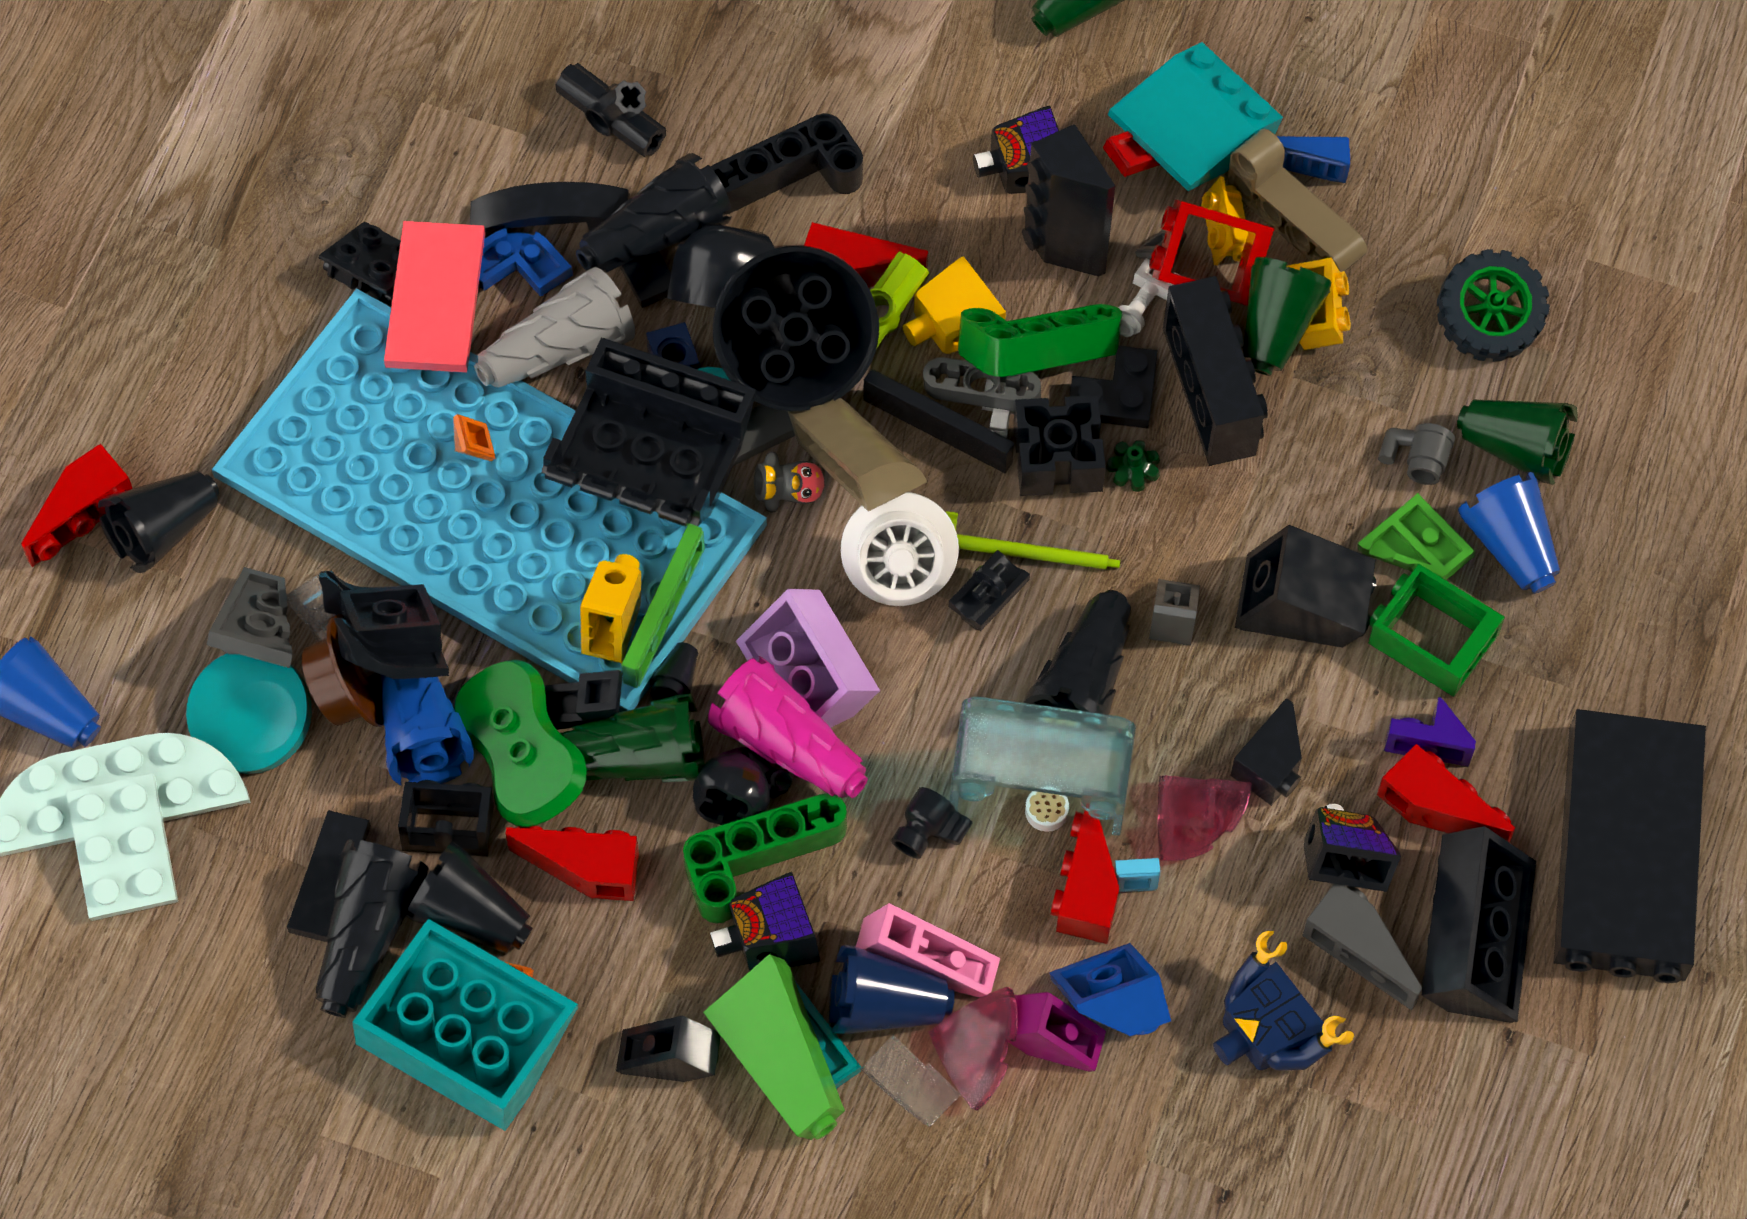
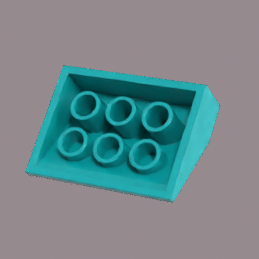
M427 919L352 1023L356 1045L506 1131L533 1092L578 1009V1004L432 920Z

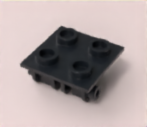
M364 221L319 255V259L325 261L323 269L327 271L328 277L338 280L352 290L357 288L364 293L368 292V295L392 306L401 241L385 233L379 227Z

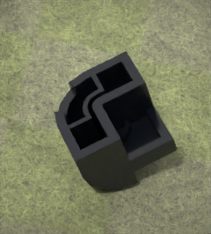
M718 224L701 225L702 228L693 232L684 244L678 245L673 260L667 299L715 308L726 283L741 266L757 255L775 249L769 236L759 231Z

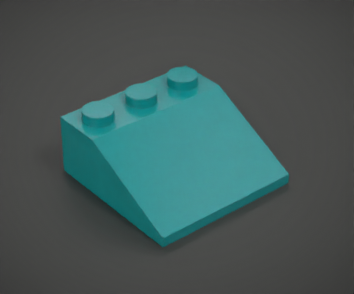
M1203 42L1174 55L1110 108L1107 114L1125 132L1129 131L1133 135L1132 139L1147 153H1150L1187 191L1227 172L1232 152L1261 129H1267L1276 134L1283 119V116Z

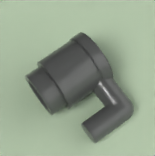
M1433 423L1419 424L1415 430L1390 428L1385 433L1378 460L1383 464L1391 465L1395 461L1399 445L1411 446L1407 459L1409 466L1407 470L1408 477L1420 484L1434 485L1439 482L1440 476L1446 470L1450 452L1455 442V435L1449 429Z

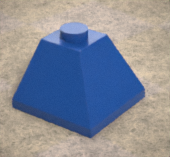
M1131 943L1049 972L1052 982L1078 1013L1128 1036L1149 1034L1154 1032L1158 1026L1171 1022L1159 974Z

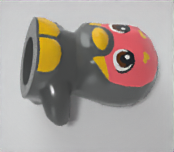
M771 451L766 455L764 462L758 464L755 469V496L764 503L766 510L771 513L778 510L780 500L801 504L813 503L821 496L824 490V474L821 468L814 462L797 461L780 465L778 454Z

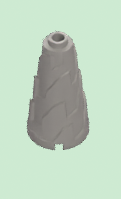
M593 267L565 284L559 293L534 308L533 314L505 330L498 340L479 353L478 363L474 365L477 376L485 386L491 384L499 388L527 377L533 379L565 363L569 366L594 354L601 337L624 345L633 340L635 336V326L627 304L621 308L619 307L615 298L622 295L620 290L603 270Z

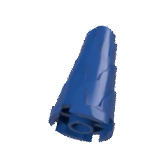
M380 674L382 716L386 733V765L392 780L401 786L402 778L408 779L409 782L433 780L444 784L462 774L460 764L465 760L470 767L474 758V750L459 713L455 712L451 701L447 698L439 677L392 679Z

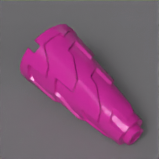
M759 656V661L752 658L742 664L727 679L717 693L725 699L723 706L720 709L712 702L708 713V723L715 730L734 738L771 763H777L796 776L813 783L831 796L837 795L841 798L849 796L854 798L864 789L868 778L865 776L866 768L860 764L863 760L836 737L829 725L809 707V703L775 671L774 665Z

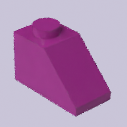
M1043 992L1010 996L999 1036L1029 1056L1092 1072L1096 1070L1106 1030L1078 1013V1011L1051 993Z

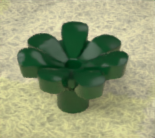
M1136 440L1131 447L1123 441L1119 442L1114 448L1117 456L1109 458L1106 463L1107 471L1116 472L1113 482L1117 486L1122 487L1129 480L1131 481V488L1135 492L1145 489V478L1150 481H1156L1160 476L1159 469L1155 466L1160 463L1159 455L1154 450L1146 451V444L1142 440Z

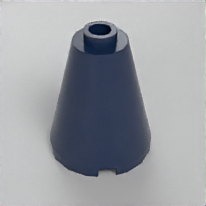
M841 946L835 962L844 964L842 971L838 975H832L829 997V1023L836 1024L831 1030L832 1033L843 1035L941 1024L944 1016L952 1014L954 990L948 989L945 979L855 946Z

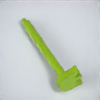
M946 511L956 530L958 513ZM957 534L959 549L991 554L999 550L1006 556L1105 570L1107 567H1120V560L1109 559L1108 555Z

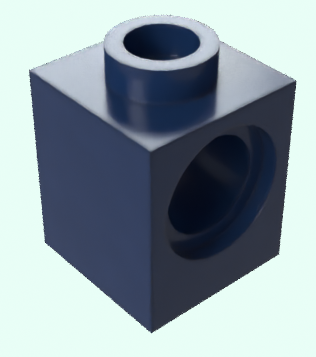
M685 322L646 333L648 353L667 360L679 359L682 360L679 364L700 369V363Z

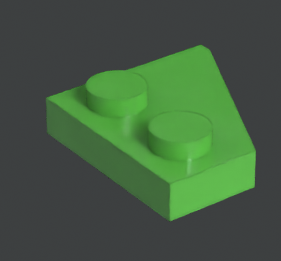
M1418 493L1358 542V550L1362 554L1411 572L1420 564L1445 580L1450 578L1474 558L1475 551Z

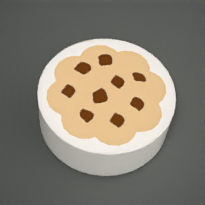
M1042 786L1029 794L1026 800L1025 815L1028 822L1034 828L1049 832L1059 829L1066 822L1069 802L1061 790L1052 786Z

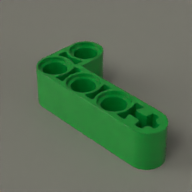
M1095 304L1006 321L988 309H965L961 312L958 354L981 372L996 377L1012 376L1112 356L1116 354L1119 348L1122 311L1115 306Z
M819 794L690 836L683 848L685 873L701 916L708 922L715 924L724 923L732 918L729 903L733 898L737 897L733 877L839 843L845 837L847 831V810L843 800L837 795ZM824 817H828L831 823H827ZM805 822H808V831H806ZM782 828H791L796 831V834L784 838L778 836L776 832ZM741 841H750L755 844L752 849L747 851H741L734 847ZM700 854H708L714 857L707 864H699L693 861ZM713 892H722L728 896L722 902L717 903L706 899Z

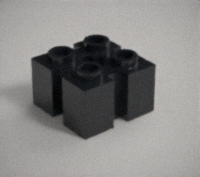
M1098 395L1065 397L1064 406L1049 407L1048 398L1016 399L1013 426L1016 453H1018L1017 469L1020 496L1052 495L1054 485L1069 484L1070 493L1103 492L1106 466L1103 439H1099L1101 419Z

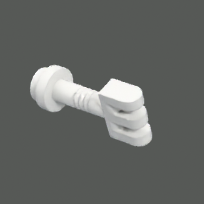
M1148 258L1143 261L1134 275L1133 284L1141 287V289L1129 306L1121 305L1118 307L1122 311L1120 335L1125 337H1131L1133 334L1141 331L1145 325L1142 314L1155 295L1167 300L1168 287L1174 285L1152 278V275L1149 274L1152 269L1149 268L1150 259Z

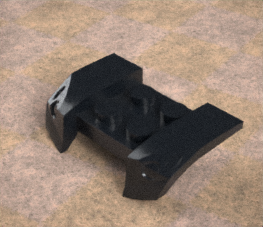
M332 570L320 572L319 581L322 586L324 612L334 615L342 614L344 619L334 618L338 632L339 653L344 660L392 679L449 676V667L442 653L441 624L424 584L394 587H360L341 580Z

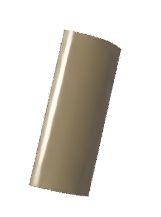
M843 399L831 400L822 405L811 407V410L788 411L798 444L868 512L927 483L921 470Z

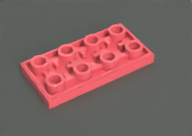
M403 221L384 356L385 368L467 373L485 240L484 226Z

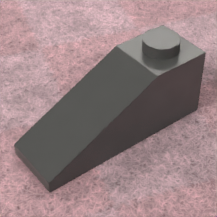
M1333 884L1307 918L1302 936L1412 1011L1417 1004L1422 987L1375 907L1368 902V898L1359 889L1352 886L1346 887Z

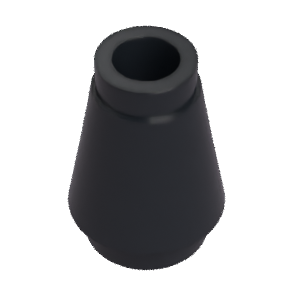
M684 642L677 643L651 678V695L655 700L691 694L699 654L694 646Z

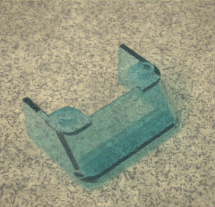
M985 697L967 698L962 702L959 718L950 802L958 812L960 798L967 801H981L984 797L994 793L995 786L1082 798L1081 806L1089 812L1091 817L1099 820H1111L1114 818L1112 835L1120 836L1136 726L1130 720L1119 716Z

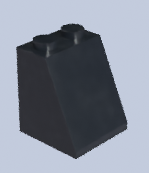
M1287 525L1247 554L1235 628L1343 648L1357 638L1362 637L1370 625L1371 617L1368 609L1370 596L1376 586V578L1374 577L1376 559L1292 525Z

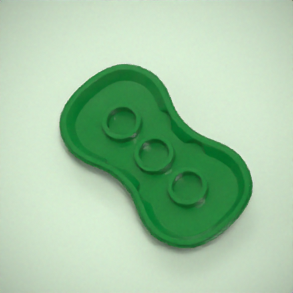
M507 660L485 668L463 685L457 694L454 710L459 713L467 734L472 741V746L483 755L492 773L494 801L501 816L515 826L530 827L544 823L568 808L583 791L587 775L586 762L577 746L560 734L552 724L547 712L545 686L539 672L531 664L522 660Z

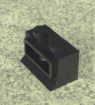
M433 780L405 781L398 822L402 851L442 854L453 841L460 845L470 856L488 857L494 810L492 787H483L476 783H464L462 785L440 784ZM418 814L477 817V831L453 829V824L445 820L437 821L435 828L416 827Z

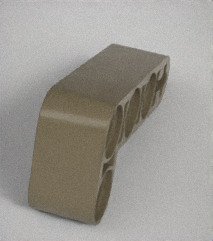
M1267 129L1259 130L1232 152L1227 176L1228 184L1235 186L1241 192L1243 203L1310 261L1332 257L1339 271H1346L1367 253V245L1364 239L1351 225L1283 168L1285 157L1283 144L1271 131Z

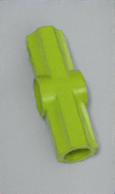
M900 251L874 288L870 290L876 307L879 305L889 306L888 312L879 318L877 347L887 334L893 332L898 327L902 311L929 274L928 269L916 259Z

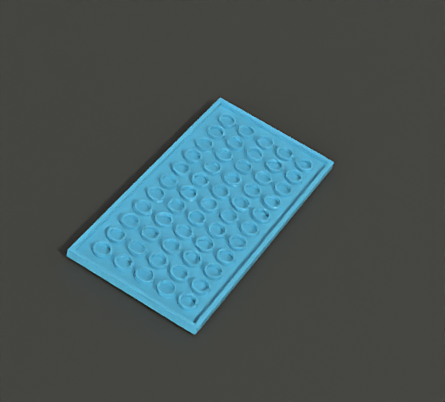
M356 288L212 468L214 477L399 585L424 584L432 604L569 683L579 682V675L583 673L614 670L622 672V663L581 654L580 606L596 567L603 560L615 562L616 557L620 554L631 555L640 563L641 605L628 644L627 654L687 526L685 527L659 518V513L655 511L650 515L619 504L620 499L617 498L609 501L580 491L579 485L571 488L545 479V474L541 473L543 457L552 438L562 440L575 410L522 380L499 388L491 384L485 386L477 376L474 367L478 363V356L470 352L467 373L385 368L384 356L391 307ZM459 414L487 424L496 459L487 461L455 452L453 423L455 415ZM721 492L711 515L698 526L704 531L705 550L641 685L635 688L624 684L622 675L619 712L635 709L651 687V678L677 643L685 640L765 529L767 517ZM605 616L612 623L613 617Z

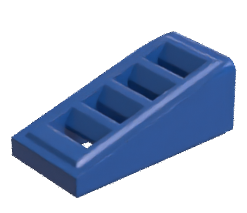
M1277 136L1285 150L1283 168L1316 178L1346 183L1350 168L1349 138Z

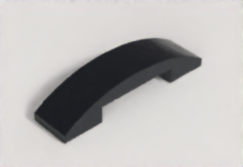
M544 182L514 186L491 192L471 201L470 225L484 226L485 238L505 228L507 233H511V228L581 222H586L590 231L609 218L623 203L628 201L630 193L625 188L588 182Z
M620 670L583 673L579 675V682L544 685L547 712L556 730L568 729L576 725L607 719L619 713L623 673Z

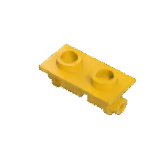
M1220 176L1203 195L1201 207L1245 219L1241 192L1233 185L1226 186L1224 177ZM1206 219L1208 230L1207 242L1209 248H1211L1214 265L1218 266L1226 256H1232L1234 261L1239 262L1248 231Z

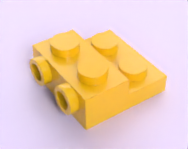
M1332 257L1286 266L1300 270V267L1309 269L1332 282L1330 293L1299 342L1302 348L1308 350L1342 344L1343 332L1349 331L1351 328L1348 309L1346 306L1342 307V296L1349 295V283L1345 271H1339Z

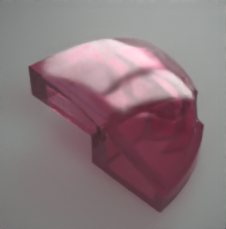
M1167 775L1159 776L1158 843L1160 861L1185 860L1212 850L1213 845L1211 844L1224 832H1233L1240 822L1248 805L1252 783L1220 779L1203 780Z
M1009 987L991 992L967 1004L929 1031L933 1045L948 1075L971 1109L977 1111L994 1094L1009 1067L1007 1063L1002 1062L1008 1052V1040L1016 1041L1018 1029L1017 1004L1013 989Z

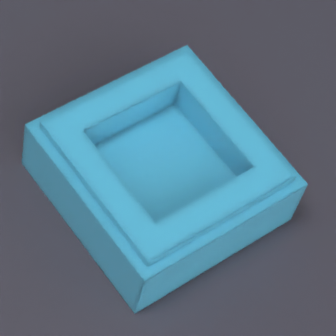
M1159 858L1115 860L1114 871L1119 885V892L1153 891L1158 888L1160 878Z

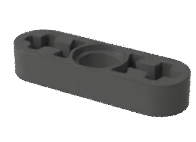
M944 357L929 361L923 370L926 393L932 398L1014 411L1016 399L1041 398V382L1033 372L996 377L981 372L968 361ZM941 374L948 375V378H945L943 383L936 382V379H939ZM960 376H964V387H958V383H960ZM978 378H987L994 385L988 391L978 392L971 387V383ZM1001 382L1006 383L1004 394H1001ZM1021 386L1028 387L1024 396L1017 395Z

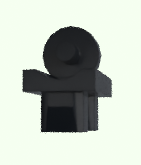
M997 550L984 565L979 566L974 571L973 576L949 600L948 607L959 614L961 619L975 630L982 631L1030 580V574L1013 565L1003 553Z

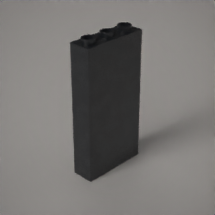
M1576 709L1569 726L1554 964L1565 965L1567 969L1578 972L1591 969L1606 970L1613 976L1623 978L1635 975L1650 976L1658 982L1668 984L1686 981L1694 966L1706 726Z

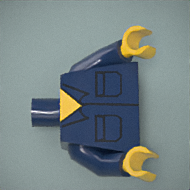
M1266 931L1257 938L1256 947L1258 953L1252 952L1232 979L1224 999L1225 1013L1222 1021L1229 1033L1214 1042L1213 1047L1225 1065L1231 1064L1246 1054L1258 1070H1265L1269 1067L1276 1071L1305 1070L1331 1052L1332 1044H1349L1353 1040L1354 1033L1346 1031L1339 1037H1336V1027L1343 1023L1346 1018L1331 1016L1323 1022L1279 964L1275 962L1270 965L1268 961L1270 958L1280 957L1285 954L1287 943L1281 942L1274 952L1269 951L1267 941L1274 934V931Z

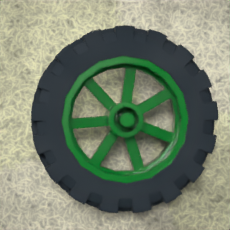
M1493 249L1482 250L1478 255L1474 253L1468 255L1462 262L1457 263L1443 282L1437 298V307H1439L1437 317L1439 325H1443L1445 328V337L1449 342L1453 340L1458 345L1456 349L1463 354L1467 352L1473 354L1474 359L1484 361L1486 358H1493V362L1503 361L1509 356L1513 358L1519 355L1534 342L1546 324L1545 319L1549 314L1550 304H1547L1546 300L1549 297L1547 286H1542L1540 281L1542 279L1541 274L1537 269L1533 271L1528 266L1529 261L1521 256L1517 259L1509 251L1501 250L1500 253H1493ZM1482 279H1488L1489 294H1485L1473 283ZM1497 280L1507 284L1510 289L1506 292L1497 290ZM1466 291L1482 303L1464 306ZM1516 293L1521 308L1508 305L1507 299ZM1479 312V315L1483 318L1479 327L1469 318L1468 314ZM1502 313L1518 316L1520 320L1510 329ZM1495 319L1501 332H1489L1485 328L1489 321Z

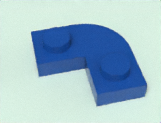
M505 228L491 234L484 240L479 286L483 291L517 270L541 297L573 276L572 266L537 231L534 235L520 232L507 233Z

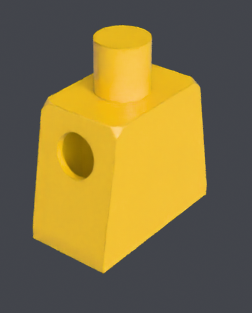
M962 256L916 292L914 295V313L916 318L904 324L903 331L907 340L913 346L932 338L943 353L950 354L958 351L960 320L963 310L984 308L995 312L1003 319H1006V311L969 262Z
M620 554L616 557L615 562L603 560L598 563L580 606L581 654L619 663L623 662L641 605V571L639 570L640 563L635 557L628 554ZM605 616L613 617L612 623Z

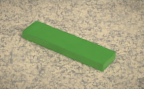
M689 524L679 542L621 664L624 684L638 688L648 671L705 550L704 531L701 527Z

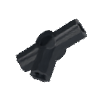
M579 63L575 65L569 64L561 72V76L555 84L556 92L583 111L588 122L596 131L604 136L614 134L643 157L647 155L652 156L660 148L662 141L666 137V128L642 111L646 107V91L638 81L630 83L623 80L619 84L614 83L608 86Z

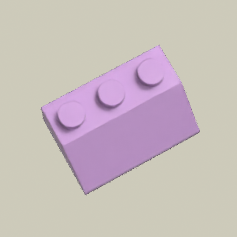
M787 589L736 640L747 661L752 658L759 661V656L774 665L775 671L809 703V707L830 728L854 717L880 692V689L820 590Z

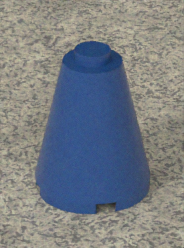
M1527 472L1525 481H1522L1520 475H1516L1496 483L1476 494L1479 503L1470 508L1466 501L1458 508V512L1464 522L1522 590L1531 589L1533 594H1536L1556 584L1554 576L1560 573V568L1538 481L1533 472Z
M31 636L29 640L23 638L0 660L1 717L72 749L80 744L86 747L94 740L101 729V726L97 724L100 717L99 713L39 641Z

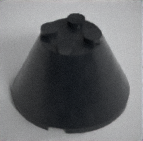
M779 247L752 258L741 266L726 283L714 311V347L727 377L733 382L756 389L754 401L774 409L786 411L811 410V407L841 398L864 376L871 365L878 345L879 317L875 301L866 282L846 261L830 252L814 247Z

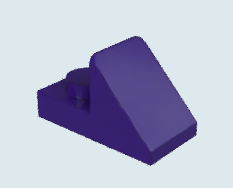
M1438 697L1431 725L1424 724L1415 718L1407 717L1400 720L1391 718L1384 751L1405 755L1415 744H1418L1423 750L1435 753L1445 763L1469 767L1476 741L1445 701Z

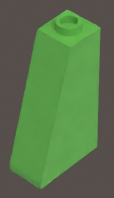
M769 954L703 1013L796 1136L809 1140L813 1138L821 1139L837 1126L835 1119L845 1110L791 969L784 959Z

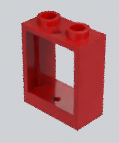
M1175 199L1173 207L1167 206L1162 218L1161 229L1166 230L1162 245H1156L1151 255L1149 268L1154 270L1152 278L1174 285L1195 281V279L1171 273L1188 214L1249 231L1232 289L1220 287L1221 291L1227 290L1232 302L1248 306L1251 268L1255 258L1266 257L1274 228Z

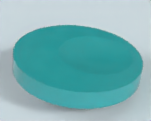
M226 653L212 661L194 682L187 702V725L191 737L202 740L220 751L232 763L238 773L256 774L266 772L286 762L303 743L312 717L310 692L303 677L293 665L287 668L240 654Z

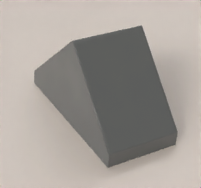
M1158 579L1149 639L1191 646L1200 585Z

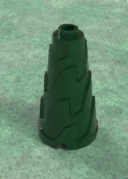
M691 694L676 695L651 701L650 706L620 712L613 715L614 717L576 725L572 727L573 730L560 733L575 744L583 754L587 769L586 781L624 778L625 781L662 779V783L694 781L699 774V770L705 764L700 721L690 720L689 716L690 712H697L695 700Z

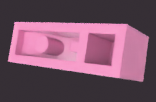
M890 903L863 919L856 943L858 948L945 979L948 989L987 999L991 995L1000 961L999 957Z

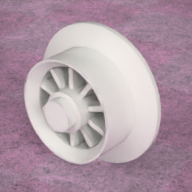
M907 492L869 512L861 505L848 520L841 540V559L845 572L852 584L868 598L892 606L917 604L939 592L951 578L959 553L957 533L947 513L929 498Z

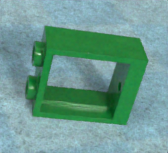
M1418 564L1410 576L1403 573L1397 580L1391 591V595L1394 597L1387 607L1381 603L1372 614L1369 625L1372 627L1368 644L1454 697L1499 636L1505 616ZM1416 596L1473 630L1471 636L1449 665L1392 630Z

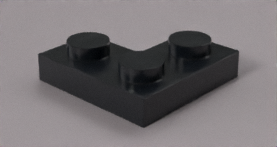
M1119 346L1116 352L1113 380L1072 376L1069 397L1098 395L1101 423L1148 429L1158 350Z

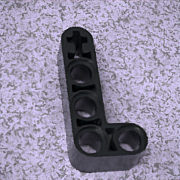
M827 113L809 118L711 166L724 186L731 205V209L723 213V215L737 211L817 171L821 173L828 185L840 194H850L857 191L863 182V154L841 120L837 116ZM842 167H849L850 169H847V170H846V169H840V168H842ZM758 171V172H762V173L752 174L751 172Z

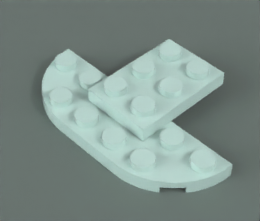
M156 733L64 752L47 757L28 767L11 782L0 798V857L75 841L90 920L93 921L178 902L164 821L251 802L244 781L232 763L213 746L191 736L175 733Z

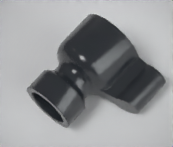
M919 787L905 810L907 824L898 828L891 842L904 854L920 859L929 845L928 837L933 836L947 843L960 845L973 822L968 817L957 812L954 805L944 796L929 788Z

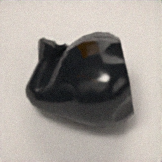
M747 747L725 751L708 760L699 770L693 785L695 810L706 821L719 825L765 812L770 803V797L776 798L788 791L792 784V776L786 769H774L766 759Z

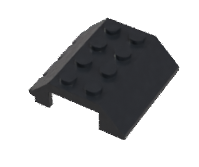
M601 337L585 370L587 389L562 440L552 438L543 457L541 473L545 474V479L571 488L579 485L580 491L609 501L615 498L620 499L619 504L650 515L654 511L658 512L659 518L685 527L689 524L699 526L711 515L741 450L756 396V389Z

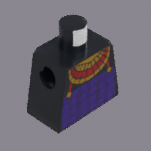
M1051 106L1039 108L996 125L992 129L991 150L973 154V164L977 177L980 178L999 173L1005 192L1009 194L1026 193L1025 186L1028 184L1029 179L1027 163L1030 161L1031 143L1059 131Z
M1329 804L1315 810L1304 839L1309 880L1387 892L1401 858L1400 852L1374 817L1367 814L1344 811L1343 807L1338 804Z
M792 872L779 876L733 898L729 903L733 925L710 932L717 958L742 950L749 971L769 954L784 959L789 967L820 962L816 937Z

